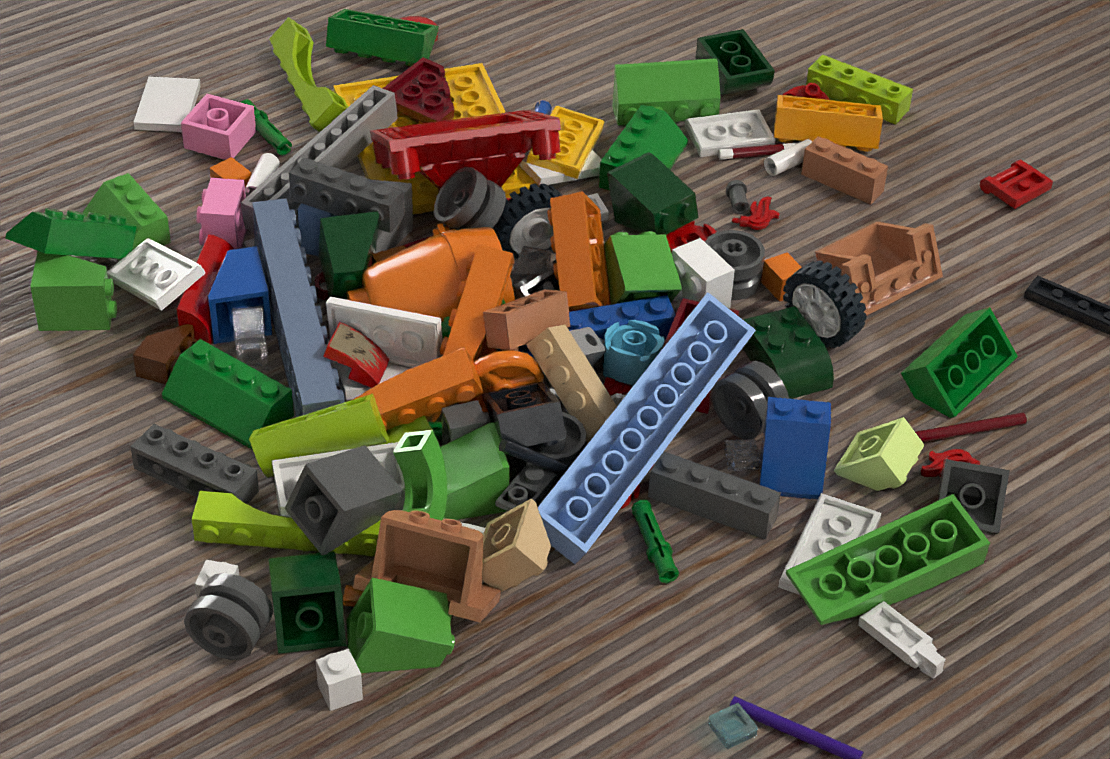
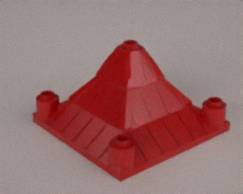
M532 110L370 130L376 164H381L382 168H391L392 174L398 175L399 180L415 178V172H420L439 189V192L448 178L464 167L474 168L483 174L486 180H491L502 187L526 157L525 153L532 149L533 155H539V160L555 159L556 153L561 152L558 132L561 130L560 118Z

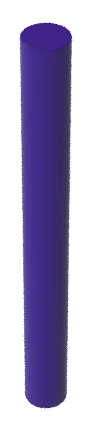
M736 696L733 697L729 709L843 759H862L864 752Z

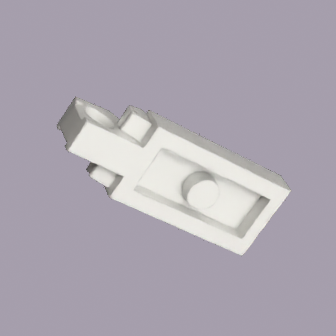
M883 601L859 618L858 626L905 663L910 664L911 667L917 668L919 666L923 673L933 679L943 672L945 658L936 652L937 649L932 644L933 639Z

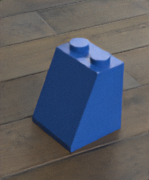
M257 246L228 250L208 295L214 344L272 335L269 292Z
M768 397L761 444L759 485L781 492L780 496L819 499L821 493L823 494L830 436V402Z

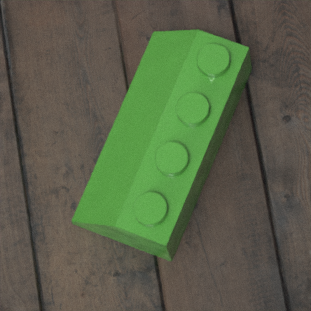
M717 59L615 65L612 108L617 125H627L641 104L666 111L674 122L685 121L689 118L719 115L721 96Z

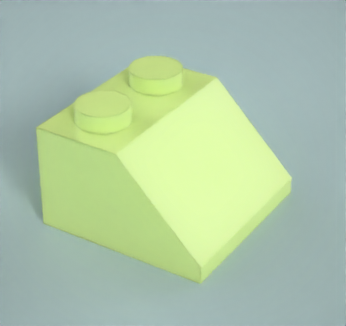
M903 417L857 432L834 472L838 476L876 491L890 487L895 489L907 480L906 476L911 467L918 461V456L924 444Z

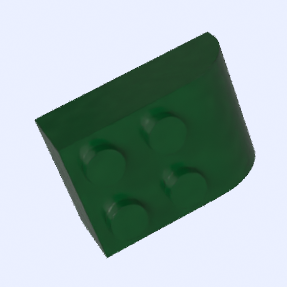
M744 29L697 38L695 60L717 59L720 95L765 87L773 82L775 70Z
M796 306L743 319L756 330L742 348L750 361L764 363L774 370L782 380L789 399L833 388L834 373L829 353Z

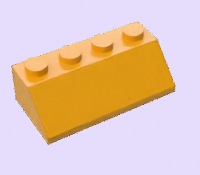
M777 95L774 138H778L780 142L793 143L794 140L804 141L806 139H810L813 142L819 136L845 148L846 146H854L857 150L866 152L872 151V149H879L883 122L881 105Z

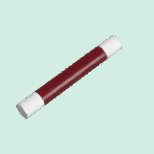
M796 143L719 149L718 158L719 160L770 156Z

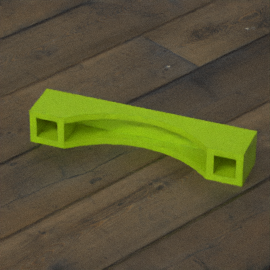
M288 17L269 40L274 48L273 53L281 61V68L288 75L287 80L295 89L294 94L301 100L303 104L301 107L310 118V125L321 132L345 111L348 105L344 98L330 89L315 85L311 70V54L314 42L306 28Z
M199 492L192 516L194 541L318 551L291 517L272 515L257 510L239 500L232 493ZM381 520L332 551H335L337 554L375 556Z

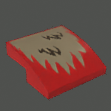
M339 322L323 355L325 358L352 368L348 379L370 388L380 383L390 360L384 351L371 339L342 322Z

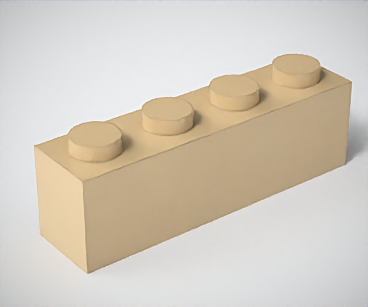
M567 326L548 327L526 345L569 414L575 416L583 424L586 431V441L589 443L617 406Z

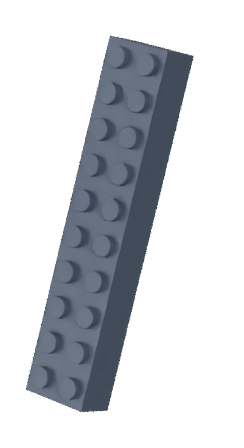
M287 198L252 202L254 246H257L268 287L270 312L288 386L292 389L295 415L299 417L344 403L343 390H337L336 387L339 386L337 368H331L333 360L323 357L326 350L325 344H328L327 330L325 326H320V323H322L321 307L314 304L317 303L315 286L309 285L312 283L311 270L309 266H304L306 264V252L304 247H299L301 245L300 229L294 228L296 226L295 210H289Z

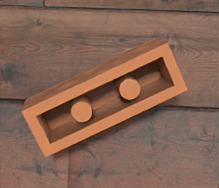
M818 136L805 148L801 175L871 205L884 192L888 166Z
M544 289L483 312L487 347L497 348L501 351H518L519 346L528 344L548 327L566 325L567 328L570 327L567 291Z

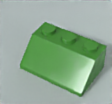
M129 173L103 182L83 211L85 217H88L89 212L105 215L107 219H109L110 214L126 217V223L137 226L132 250L147 238L163 246L171 243L167 215Z

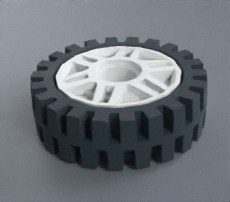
M530 184L529 190L524 186L520 188L519 194L515 191L509 194L511 199H506L503 212L498 222L492 228L500 241L502 250L513 253L514 263L516 264L519 262L528 264L529 259L532 262H537L539 256L545 259L549 257L547 252L551 251L554 253L550 242L551 236H554L553 226L549 223L547 212L548 209H551L550 198L559 197L562 194L551 185L548 187L546 184H540L538 187L537 184Z
M812 261L797 270L785 282L786 285L783 291L786 293L783 295V299L788 302L785 307L796 306L826 348L829 346L830 348L840 347L851 340L864 327V321L867 317V314L864 313L866 306L864 303H860L863 297L861 293L855 292L858 288L856 284L852 283L850 285L848 282L850 277L847 274L840 275V268L836 266L832 269L831 263L826 262L823 264V261Z

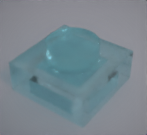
M739 703L709 716V727L727 750L757 736V725Z

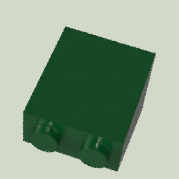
M648 152L607 172L615 222L641 233L652 231L656 235L668 234L699 218L695 192L652 153Z
M378 211L320 218L319 258L329 298L335 297L347 300V291L362 288L363 272L367 267L372 266V254L376 253L379 224Z
M335 551L325 555L314 553L268 559L278 654L346 646L341 582Z

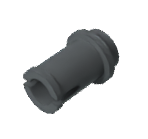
M740 180L729 182L725 192L727 197L730 198L732 211L735 214L746 213L749 208L746 198V185Z

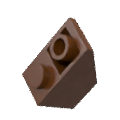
M186 324L147 335L133 354L136 377L166 385L179 355L197 342L194 338L193 325Z

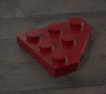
M424 57L382 88L395 93L397 112L419 122L430 123L452 120L454 118V106L451 102L444 66Z

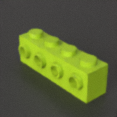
M821 55L808 68L806 85L808 83L817 84L820 90L831 100L881 105L883 120L895 125L910 109L912 88L825 55Z

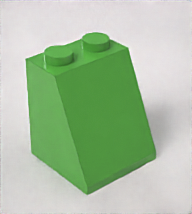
M648 231L639 235H629L627 232H617L610 235L605 242L604 248L611 305L668 295L670 302H672L682 290L666 234L656 235L655 232Z
M37 252L30 287L39 331L110 330L112 318L117 317L116 301H111L114 284L113 279L107 276L106 266L69 255Z
M488 423L440 447L447 476V503L444 519L460 520L507 512L495 506L496 500L509 486V465L505 453L499 451L501 441L495 423Z
M372 577L346 619L348 649L360 672L373 673L439 667L445 657L452 653L455 644V637L451 634L450 622L452 615L448 614L447 594Z

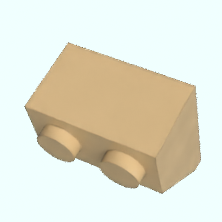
M533 499L525 501L491 520L486 525L483 534L482 580L490 587L501 589V592L510 587H517L522 581L533 575L538 576L545 570L548 564L547 557L551 544L537 504Z

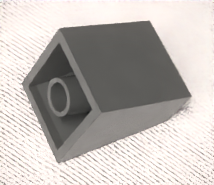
M364 445L305 464L284 509L321 555H325L380 521L381 517L388 511L394 510L404 490Z

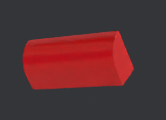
M208 234L196 262L202 266L206 273L184 291L177 307L179 326L193 325L194 338L197 341L201 339L211 345L213 335L208 295L227 251L234 250V248L226 240Z

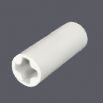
M806 139L765 158L764 167L767 173L775 176L803 163L805 148L812 141Z
M271 153L261 155L245 187L246 197L277 171L280 162L275 155Z

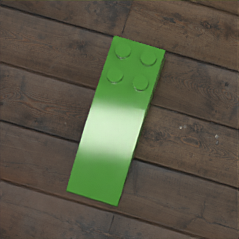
M954 494L796 565L786 570V575L820 625L865 614L883 601L888 605L900 602L984 564L990 542Z

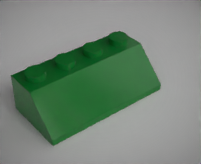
M343 9L328 17L326 47L334 48L336 53L356 52L357 56L362 58L381 57V60L384 62L404 61L405 65L411 67L423 57L429 60L439 26Z
M641 104L600 161L599 188L610 191L607 172L648 152L657 157L667 168H672L687 146L688 139L666 111Z
M45 208L44 213L31 212L6 233L5 239L46 254L123 259L132 251L137 226L126 223L127 218L119 215L110 214L109 219H107L105 215L89 212L88 217H85L84 213L67 210V214L64 215L62 211Z
M989 307L961 317L903 370L901 375L915 399L949 418H954L1002 373L1018 355Z
M201 339L179 355L162 392L164 400L252 449L249 437L254 430L289 420L294 416L292 389Z

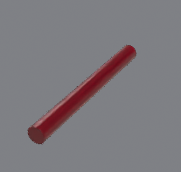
M1022 412L921 430L915 433L924 443L1024 425L1027 423V417Z

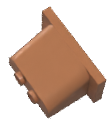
M875 222L815 252L817 261H823V264L826 262L831 263L832 269L837 266L841 269L840 275L847 274L850 277L848 281L850 285L852 283L856 284L858 288L855 292L862 294L863 299L860 303L865 304L866 310L864 313L867 315L943 277L934 226L932 224L925 223L917 228Z
M392 510L381 517L375 558L355 575L353 585L354 589L364 591L373 577L446 593L447 599L450 601L448 614L476 622H481L499 603L501 589L482 584L483 534L478 530L462 526V523L457 520L443 519L441 521L430 518V515L426 512L416 510L410 512Z

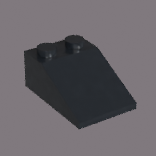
M542 381L482 394L491 423H495L500 441L506 439L527 448V446L536 444L542 447L557 444L559 439L566 438L560 401Z

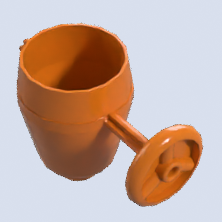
M443 223L438 224L437 229L432 230L433 237L367 267L362 275V288L347 291V300L441 318L442 322L445 317H450L453 308L458 309L461 298L457 297L461 281L467 280L470 271L466 269L470 252L475 253L478 244L502 250L500 241L491 227L449 230V227H444ZM511 277L509 278L504 295L505 303L515 300ZM486 344L480 358L474 362L483 393L474 396L469 401L458 402V404L478 400L482 411L486 412L487 409L482 394L543 382L544 373L535 358L529 354L514 350L496 352L495 348H489Z

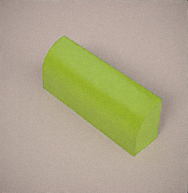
M370 394L256 429L249 437V441L262 472L266 477L270 478L274 477L272 460L354 449L364 445L366 447L388 442L389 438L374 395Z

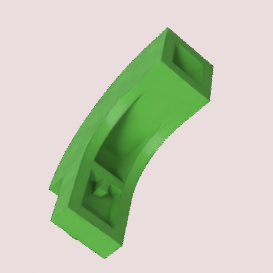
M433 430L404 433L393 451L405 483V501L402 511H423L428 513L430 518L442 521L447 503V476L442 451Z

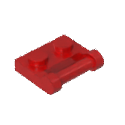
M1018 160L1001 173L993 177L987 176L980 180V188L984 193H992L1016 209L1049 191L1053 180L1026 162Z

